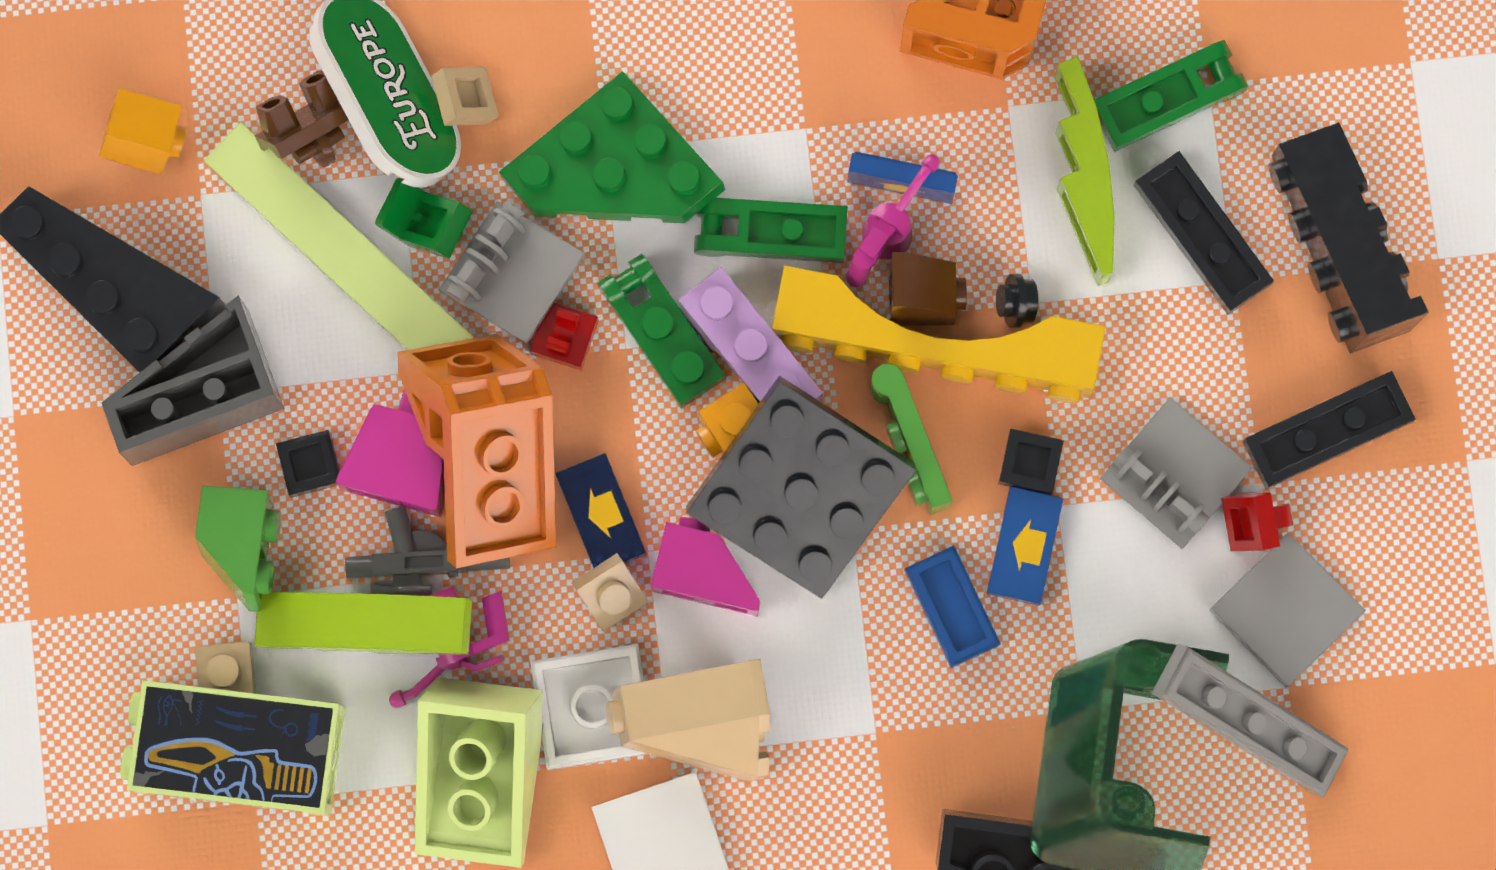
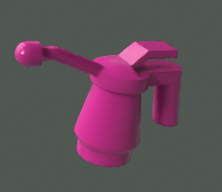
M930 154L921 162L923 167L898 204L883 203L871 211L862 229L863 242L855 252L846 274V280L850 286H863L872 267L879 258L891 260L892 252H906L909 249L913 230L910 225L911 220L905 209L930 172L934 173L939 167L940 160L936 155Z
M450 587L429 596L457 597L454 587ZM502 591L482 598L488 637L472 644L469 638L468 655L438 654L439 657L436 658L438 664L412 689L405 692L398 690L390 695L389 703L392 707L400 708L407 704L406 701L416 698L445 670L465 667L474 671H480L505 661L503 655L480 664L466 660L469 657L510 641Z

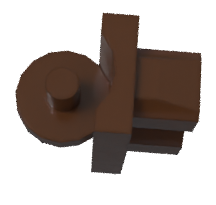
M320 70L302 79L299 86L308 105L294 112L289 99L282 95L271 97L256 106L263 131L254 136L261 150L270 149L280 159L292 153L293 158L298 164H302L312 157L322 167H327L335 162L336 158L332 146L345 138L339 126L349 119L324 72Z

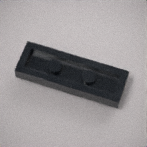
M1180 151L1135 181L1133 186L1227 315L1273 284V278Z
M1390 371L1250 435L1242 442L1267 490L1411 424L1416 418L1393 372Z

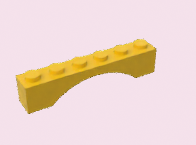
M784 266L772 325L774 333L782 340L787 349L791 351L812 353L813 346L835 350V358L848 362L865 363L867 356L888 360V364L897 366L901 372L919 373L920 366L941 370L940 377L954 382L972 383L974 376L995 380V388L1007 392L1026 393L1027 386L1048 390V398L1065 403H1079L1080 397H1091L1095 389L1106 328L1103 325L1051 316L1028 329L999 338L970 341L935 338L908 330L880 316L857 298L837 275Z

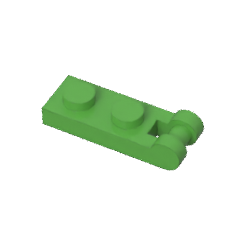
M882 364L872 374L870 392L874 400L887 404L893 422L886 424L885 427L893 449L900 454L905 452L907 458L915 463L916 471L907 482L916 506L925 503L929 515L948 509L951 506L952 498L904 375L897 366Z

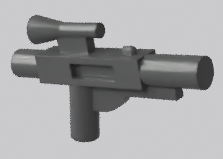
M398 507L385 512L395 553L345 557L347 579L393 577V585L371 582V594L426 596L432 594V584L421 585V575L447 574L449 578L458 577V573H467V571L510 569V557L455 568L447 561V542H444L437 534L430 531H412L406 507Z

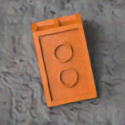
M917 0L908 6L903 24L900 52L1003 80L1029 65L1046 0Z
M498 334L397 352L398 373L424 441L428 447L444 459L447 561L455 568H461L556 548L553 397L543 368Z

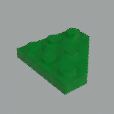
M623 71L499 171L503 181L535 217L557 218V214L586 215L588 219L631 221V217L661 219L663 223L685 224L726 190L723 181Z

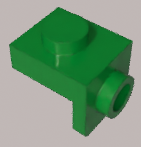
M397 178L375 220L376 226L409 247L450 259L473 211L458 201L427 193L419 187L403 184L401 182L404 179Z

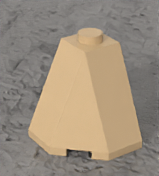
M761 659L622 685L612 692L613 701L606 703V714L611 734L619 733L622 747L745 781L758 780L769 775V755L767 751L759 752V742L764 741L765 732H770V710Z

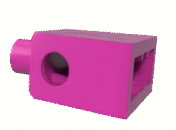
M404 389L398 410L373 404L338 474L336 484L345 492L441 517L445 494L444 459L426 445Z

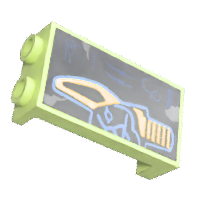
M142 680L141 692H133L130 700L128 721L129 725H136L133 747H125L122 755L121 779L128 780L126 790L134 793L305 812L331 817L346 708L337 703Z

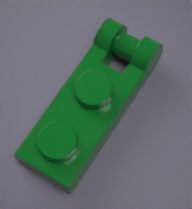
M1221 40L1094 99L1101 127L1113 151H1119L1247 91L1249 86L1243 74H1236L1229 61L1232 53L1226 41ZM1210 69L1217 83L1205 88L1198 72Z
M715 198L696 214L697 217L701 218L700 235H696L694 239V253L709 257L726 255L844 263L848 206ZM724 219H739L737 236L722 235Z
M641 253L628 262L630 268L615 278L611 274L599 281L597 285L682 409L724 381L726 375L664 287L648 260ZM642 285L650 298L633 308L626 295Z

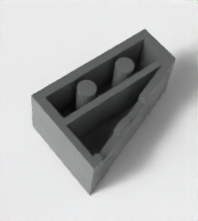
M239 295L225 305L227 309L200 330L197 327L184 337L186 341L159 362L155 360L102 402L118 452L131 466L285 409L251 314Z

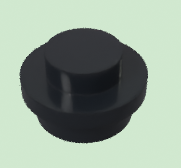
M1009 274L1005 284H1000L996 291V311L999 317H1004L1008 327L1020 328L1024 322H1033L1038 311L1037 285L1033 279H1024L1021 274Z

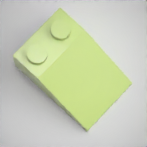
M437 677L418 700L415 854L516 868L523 866L541 748L543 690Z

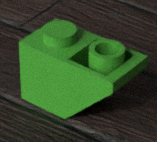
M202 486L195 533L201 555L248 611L260 612L262 594H271L273 587L274 563L273 561H267L269 542L277 543L279 540L281 526L280 510H273L268 490Z

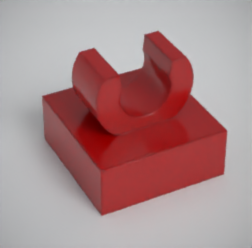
M554 303L536 330L530 354L582 371L599 322L598 317Z
M1244 493L1221 498L1230 551H1265L1280 547L1278 529L1293 525L1290 503L1273 507L1271 493Z

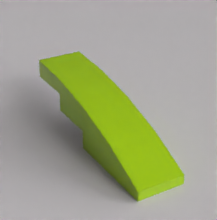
M1076 56L1059 63L1054 76L1071 115L1059 121L1055 134L1072 171L1071 174L1060 178L1056 190L1098 286L1109 282L1113 273L1115 216L1110 165L1097 107L1079 57Z
M271 592V594H262L260 612H257L254 646L267 649H313L319 651L372 652L378 654L468 655L472 599L362 593Z

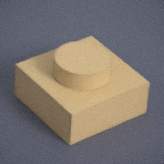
M443 67L431 75L444 126L487 125L499 117L486 67Z
M618 553L571 582L603 632L649 603Z
M251 642L195 647L198 687L256 694L253 646Z

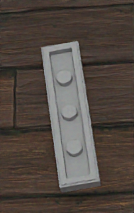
M1177 644L1152 691L1153 695L1301 787L1321 797L1325 796L1349 748L1186 646Z

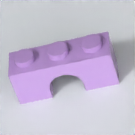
M722 267L678 300L680 310L693 329L713 353L716 351L723 358L740 382L746 384L758 404L779 375L823 403V392Z

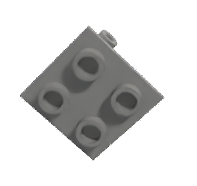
M497 201L438 290L527 344L586 254L522 216L523 212L507 201L502 204Z
M1170 397L1099 479L1177 546L1183 549L1221 506V498L1229 496L1253 467Z

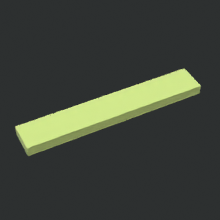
M240 122L204 159L207 166L406 350L474 338L282 159L278 158L270 149L261 150L254 134L243 123Z

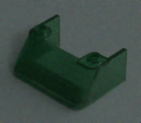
M1135 639L1067 665L1058 670L1054 675L1048 696L1029 837L1033 852L1042 861L1051 865L1078 870L1202 869L1210 847L1211 837L1154 827L1156 808L1150 793L1138 784L1113 779L1123 693L1161 700L1153 695L1152 691L1177 645L1147 639ZM1188 647L1226 671L1229 663V654Z

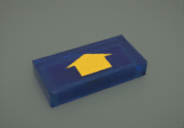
M606 453L555 473L593 568L618 553L625 564L647 555Z

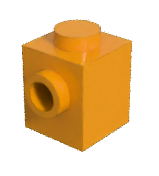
M118 88L109 114L99 157L162 175L169 156L178 159L183 146L187 128L177 125L182 106Z
M742 383L698 411L699 422L702 427L695 431L712 458L719 454L723 455L758 406L757 401L745 383Z

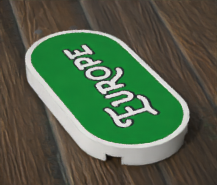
M325 0L313 15L314 23L309 28L310 45L367 155L377 168L388 176L394 173L398 177L404 178L401 182L412 187H427L436 184L456 166L461 153L460 134L457 125L444 126L432 78L402 22L380 0Z

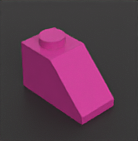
M680 517L678 525L666 522L651 582L652 592L758 617L760 600L721 536L710 533L711 528L697 519Z

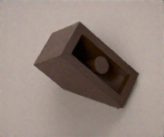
M892 252L889 269V320L900 326L954 325L957 310H966L967 304L966 278H956V262L906 252Z

